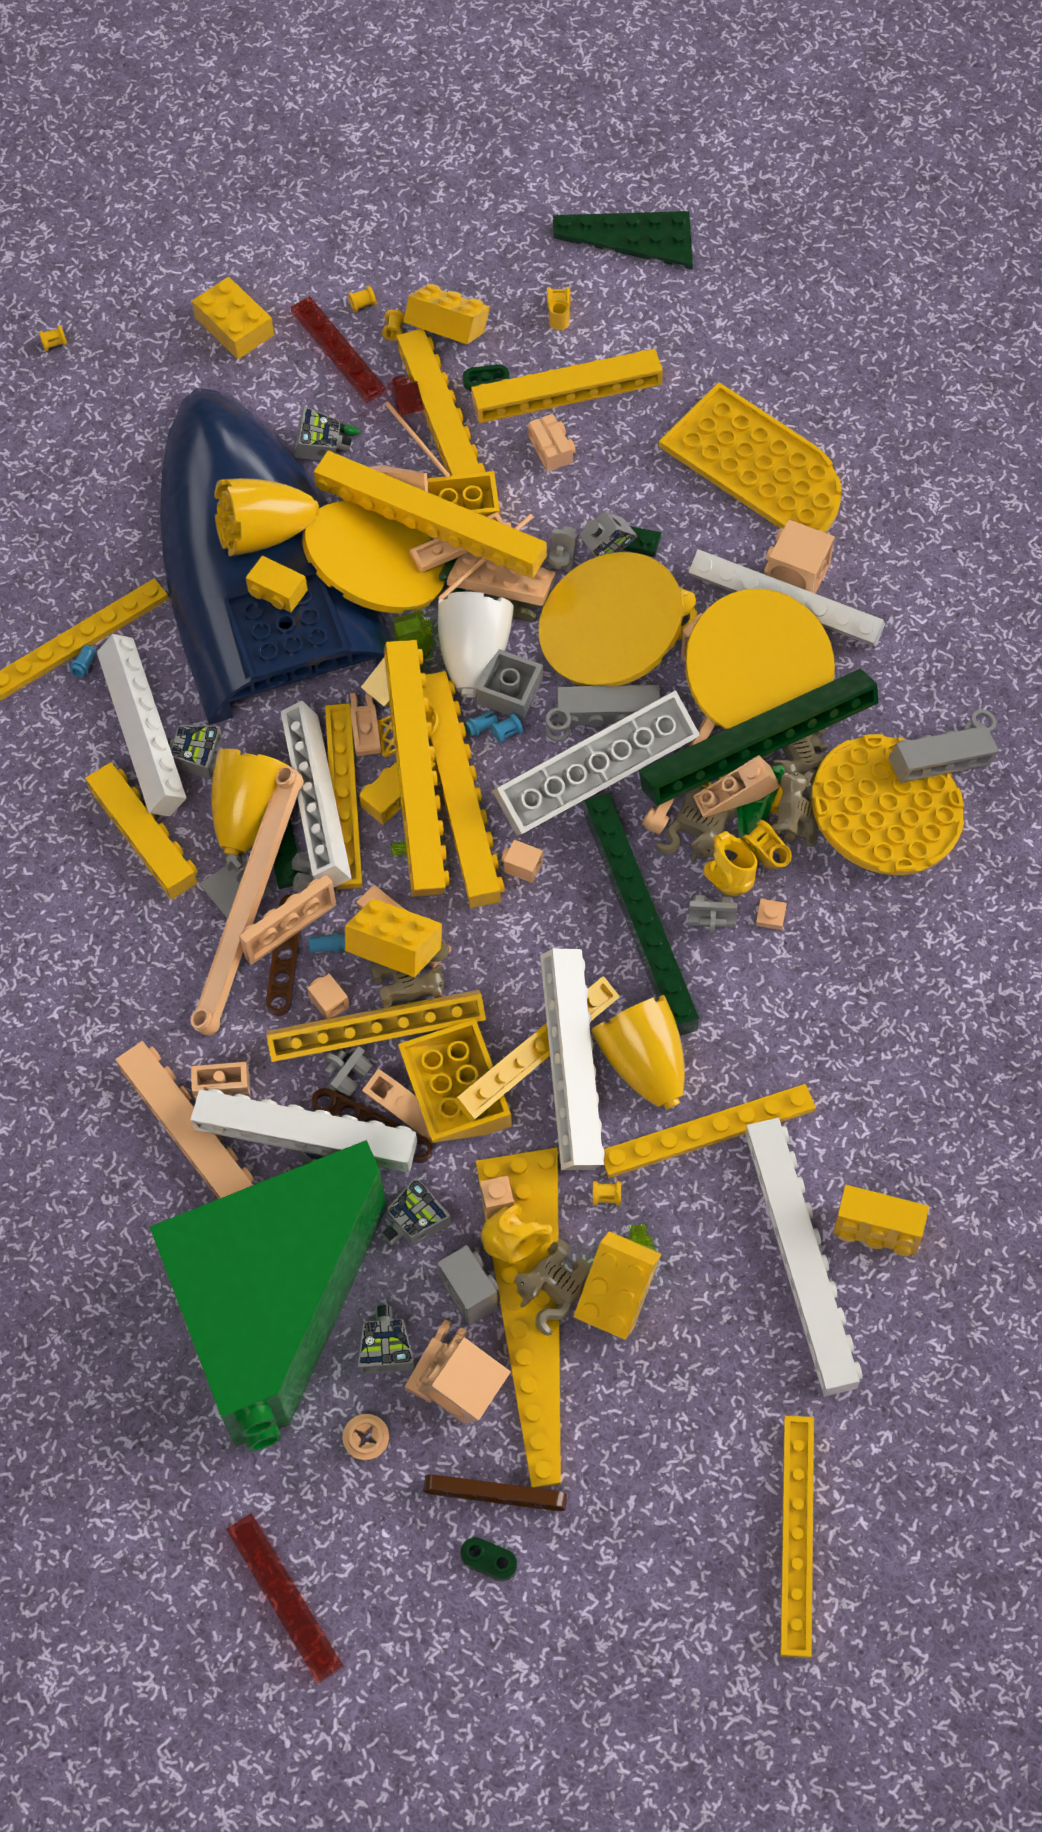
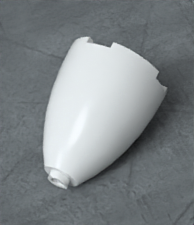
M455 592L449 593L448 599H439L438 636L440 649L450 680L454 682L456 691L460 692L462 697H476L477 687L490 660L499 649L503 651L506 649L512 625L514 606L505 598L500 597L496 601L490 597H484V593ZM498 659L494 672H496L500 664V659Z

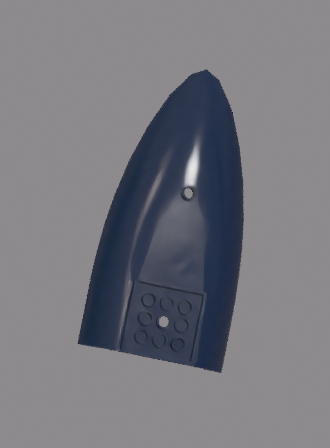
M196 388L182 400L168 433L162 468L160 524L163 561L174 617L208 723L211 725L233 718L231 701L371 659L376 668L384 658L386 642H392L380 611L365 608L343 597L344 594L333 586L330 588L316 574L317 570L312 563L308 562L304 553L302 542L304 530L280 544L249 554L229 556L228 548H222L215 522L219 499H215L214 493L219 480L244 478L273 481L299 489L312 496L318 502L319 508L329 503L298 460L282 441L256 416L216 390ZM262 555L305 576L308 591L292 613L285 609H277L270 602L262 598L257 599L248 592L246 576ZM283 622H290L293 624L288 629H282L279 627L280 624H282Z

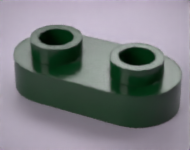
M499 364L468 368L462 375L463 386L466 390L472 392L471 387L510 379L509 370L507 367Z
M478 1537L467 1539L461 1546V1560L468 1568L498 1581H507L516 1574L517 1559L511 1551ZM472 1548H479L481 1551L480 1555L477 1557L471 1556L469 1552ZM501 1559L508 1562V1566L504 1569L497 1566V1562Z

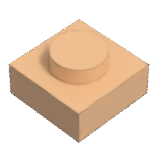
M760 899L756 926L782 930L787 903Z

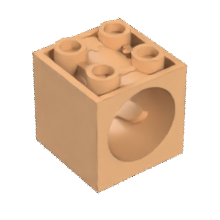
M788 520L784 528L780 527L777 533L775 547L770 546L767 552L766 560H768L764 574L816 594L831 563L835 536Z
M463 1337L455 1341L452 1340L449 1344L444 1343L435 1356L438 1358V1361L434 1367L431 1368L429 1366L419 1380L422 1382V1385L418 1391L460 1422L467 1424L480 1420L511 1371Z

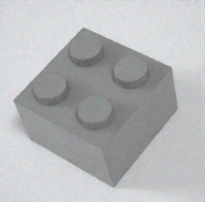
M499 649L490 660L477 687V704L506 715L514 713L518 719L524 721L543 681V665ZM500 659V664L495 672L497 661Z
M466 1245L437 1262L440 1281L469 1326L498 1309L497 1299L500 1298L497 1292L499 1289L498 1284L491 1274L486 1276L482 1268L484 1263L477 1251L471 1252Z

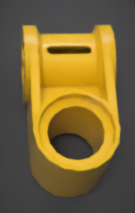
M567 286L566 289H551V287H547L549 324L555 330H564L570 324V286Z
M763 820L757 823V827L749 835H744L741 838L767 869H779L787 866L791 861L792 854L789 847L777 836L774 829ZM773 851L778 852L780 855L779 863L773 860Z

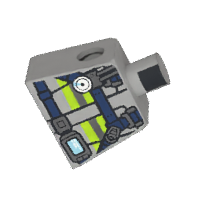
M304 407L298 422L293 456L295 458L322 460L328 450L334 453L336 449L348 452L352 438L339 435V420Z
M603 512L595 520H589L586 523L585 529L579 534L594 557L620 552L637 537L624 518L608 512Z
M179 726L175 739L167 738L176 768L211 780L217 754L223 739L220 726Z
M416 1177L386 1210L387 1217L392 1224L382 1231L381 1234L391 1246L402 1237L411 1246H415L451 1225V1216Z
M389 1305L375 1307L376 1321L363 1323L358 1360L360 1375L413 1371L415 1366L404 1319H393L392 1307Z

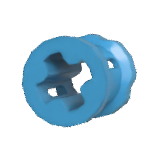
M514 713L509 714V718L497 724L495 722L490 724L492 734L499 744L504 743V739L516 733L518 735L523 733L522 725Z

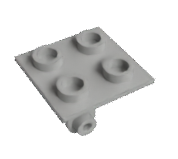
M228 855L226 866L199 884L227 919L247 865V861L242 855ZM267 885L265 887L262 899L272 893L271 889Z

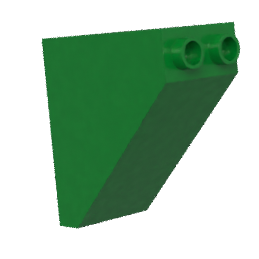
M367 1140L150 1226L217 1408L235 1447L246 1443L248 1450L254 1452L266 1449L281 1440L282 1436L279 1429L290 1425L384 1216L387 1207L380 1170Z

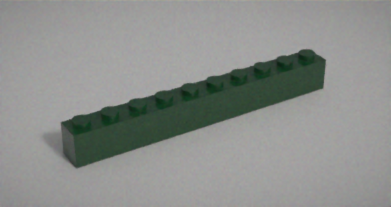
M860 668L639 770L642 791L656 806H659L736 770L758 755L760 757L769 755L878 704L877 683Z
M606 793L584 800V816L656 999L658 1000V997L662 995L665 996L673 1013L680 1036L698 1031V1014L610 794Z

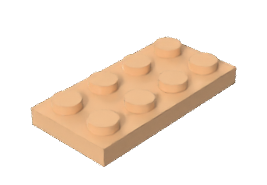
M470 552L459 556L448 575L447 585L451 586L482 557H476ZM487 559L457 588L543 606L555 581L556 572L540 567L532 579L528 576H521L504 566H497Z
M327 875L320 879H314L305 890L299 894L291 895L285 904L277 909L268 911L262 920L256 924L248 925L242 931L239 937L244 957L250 965L336 906L331 879Z

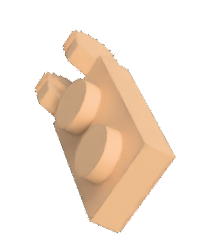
M366 692L365 701L367 706L357 707L358 698L356 693H350L351 721L356 756L381 753L375 705H373L372 696Z
M446 1319L438 1329L435 1338L431 1339L405 1385V1390L428 1402H431V1400L418 1391L422 1385V1382L419 1380L429 1366L433 1368L438 1361V1358L435 1356L444 1344L442 1341L446 1334H448L452 1323ZM460 1328L453 1340L465 1337L467 1330Z

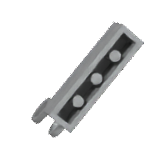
M659 685L558 687V708L551 709L546 715V735L552 741L562 742L569 738L571 728L578 725L600 727L604 724H614L660 699ZM558 714V718L550 721L552 715ZM557 723L563 724L562 726H554ZM550 730L554 732L567 730V732L561 737H556L550 733Z
M977 710L973 713L970 722L965 725L962 731H947L942 735H926L916 740L909 741L905 739L899 741L889 755V760L900 783L990 765L999 752L991 735V732L996 727V719L987 710ZM985 716L990 720L991 727L987 728L983 723L976 721V717Z

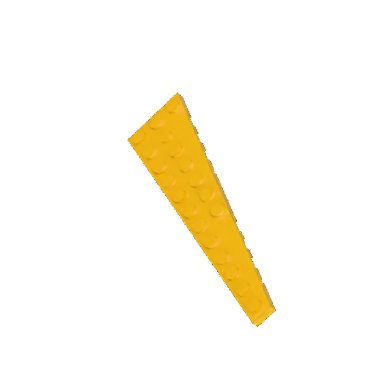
M558 1147L476 1161L479 1184L481 1181L508 1176L514 1204L519 1205L522 1210V1223L537 1222L538 1224L552 1227L550 1242L545 1243L537 1253L519 1263L510 1264L492 1256L496 1282L499 1287V1301L531 1487L534 1488L561 1485L559 1320L548 1319L546 1321V1324L552 1330V1334L549 1336L542 1334L536 1326V1316L539 1311L545 1308L557 1309L559 1306L541 1288L539 1295L522 1308L520 1304L523 1298L517 1292V1284L514 1279L519 1273L532 1272L539 1261L550 1255L547 1250L554 1241H558ZM484 1207L485 1219H486V1221H487L488 1219H487L486 1211H485V1207ZM526 1237L524 1240H522L520 1244L525 1242L529 1237Z

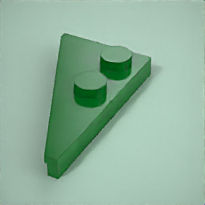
M782 765L773 766L771 768L780 784L785 768ZM778 789L758 801L737 807L740 839L744 835H749L757 827V823L760 820L766 822Z

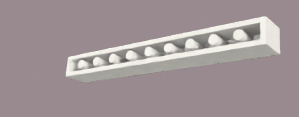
M779 1118L749 1124L746 1127L745 1136L823 1396L857 1389L860 1382L859 1379H862L861 1367L859 1362H854L851 1354L854 1351L853 1341L850 1334H845L843 1325L846 1324L843 1309L841 1307L837 1308L835 1298H837L836 1286L834 1281H829L826 1271H829L826 1255H821L818 1245H821L820 1234L817 1228L813 1229L810 1219H813V1212L810 1203H805L802 1194L805 1193L803 1179L801 1176L797 1177L796 1175L797 1160L794 1151L789 1152L788 1130L786 1126H781Z

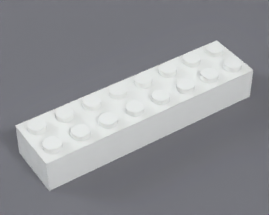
M675 690L495 788L492 792L516 836L694 740L700 734Z

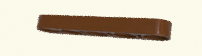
M293 894L285 895L280 900L279 907L285 904L286 900ZM301 931L279 945L272 952L266 1004L269 1012L275 1016H283L291 1008ZM285 949L292 951L293 954L290 959L281 960L278 958L280 951ZM285 973L290 978L287 983L278 984L275 982V977L278 974ZM281 997L286 1000V1004L282 1008L277 1009L271 1005L275 998Z
M321 1088L312 1096V1105L315 1111L324 1110L332 1116L338 1115L341 1117L340 1114L344 1109L352 1108L356 1112L354 1117L358 1121L376 1120L388 1127L396 1128L397 1126H402L330 1089ZM322 1096H328L332 1099V1103L327 1108H321L317 1105L318 1099ZM416 1133L417 1144H424L428 1150L422 1156L414 1154L413 1162L424 1163L431 1158L432 1145L429 1139Z
M433 1474L425 1475L423 1492L430 1495L551 1511H565L568 1496L566 1493L556 1490Z

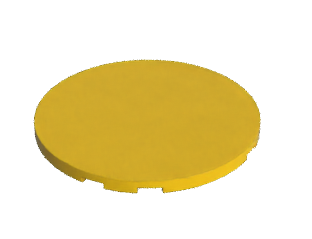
M351 501L333 502L319 508V515L304 529L302 538L304 553L308 562L312 563L317 570L316 574L330 588L333 586L342 592L344 598L365 608L386 613H403L405 610L418 611L429 606L439 596L445 581L442 582L439 579L444 563L421 573L410 556V549L431 541L426 533L417 529H410L403 523L389 520L382 514L366 510Z
M616 552L590 559L564 576L551 591L544 604L539 621V641L543 654L560 676L579 686H621L633 682L652 671L662 662V658L668 650L674 647L680 635V627L684 617V600L681 589L673 575L664 565L642 554Z
M746 589L722 597L699 617L687 641L685 674L691 694L702 712L714 724L721 726L725 730L834 680V654L824 627L816 616L802 603L777 591Z
M869 734L839 744L830 751L820 764L811 790L812 810L818 827L837 852L864 869L886 875H910L930 869L951 852L961 835L964 825V802L960 788H957L952 779V773L900 783L889 760V755L899 741L905 740V738L898 737L897 739L886 737L883 734Z

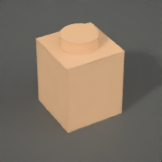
M514 840L510 848H505L501 858V862H504V872L533 883L543 863V850Z
M330 973L325 977L315 979L310 984V987L307 988L310 1000L325 1019L335 1018L350 1007L348 996Z
M508 1176L480 1182L487 1219L503 1207L514 1205Z

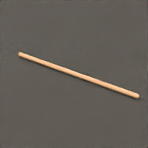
M386 402V407L446 478L450 477V474L389 402Z
M529 514L514 529L520 530L533 518V515ZM482 557L443 592L438 599L447 597L449 593L458 587L487 559Z

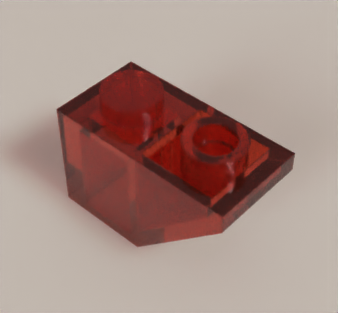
M399 375L393 377L392 382L387 383L396 410L401 416L424 409L416 380L406 377V375Z

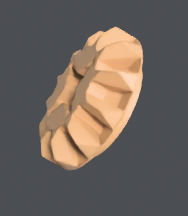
M361 1414L352 1418L343 1431V1444L346 1451L354 1459L357 1458L365 1462L370 1459H377L386 1450L390 1439L389 1431L384 1421L372 1414ZM372 1429L371 1438L376 1444L366 1442L361 1446L362 1440L356 1432L366 1434Z

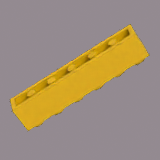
M112 762L85 777L89 791L171 900L198 884L195 876L198 871L190 859L186 861L183 858V850L176 841L173 843L168 838L170 834L162 822L158 824L155 821V814L148 812L147 806H144L140 801L142 797L135 786L130 788L127 784L129 780L121 768L117 770Z

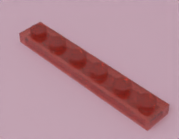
M310 296L290 307L291 313L366 403L386 393V387Z
M252 1513L226 1529L317 1683H321L344 1668Z

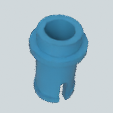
M83 645L76 660L70 664V672L78 678L88 675V668L94 657H96L97 651L89 645Z
M489 710L474 719L468 718L467 722L464 723L467 734L470 737L473 735L477 737L480 735V732L490 728L491 723L495 722L497 724L498 719L496 715L491 716L494 712Z

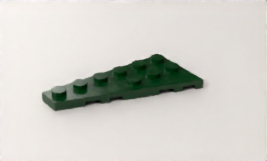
M689 211L553 215V238L577 244L582 242L595 245V248L603 249L605 247L614 249L617 253L648 260L652 258L664 261L665 264L684 265L687 269L693 270Z

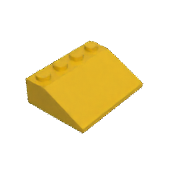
M476 1019L398 1044L432 1143L484 1136L512 1127L511 1113L504 1095L471 1122L453 1101L493 1067Z

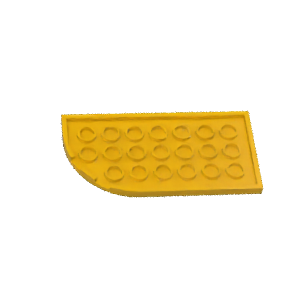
M720 382L659 440V448L778 528H784L788 520H792L826 533L838 515L841 503V482L828 456L816 445Z

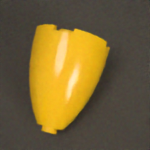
M238 478L219 480L215 487L214 497L219 499L217 514H215L216 528L223 549L228 548L229 556L249 554L280 544L303 531L319 515L318 502L312 496L285 484L260 479Z
M220 749L213 771L211 790L213 824L219 846L224 850V854L239 856V854H245L253 847L269 799L278 786L275 780L277 773L281 767L289 765L262 754L256 756L242 753L240 755L241 751L239 749Z
M662 995L658 997L659 999L656 1002L654 998H651L618 1013L608 1023L602 1022L591 1029V1033L600 1050L619 1076L645 1100L658 1108L664 1106L665 1110H668L680 1104L679 1098L683 1096L685 1064L679 1031L665 996Z

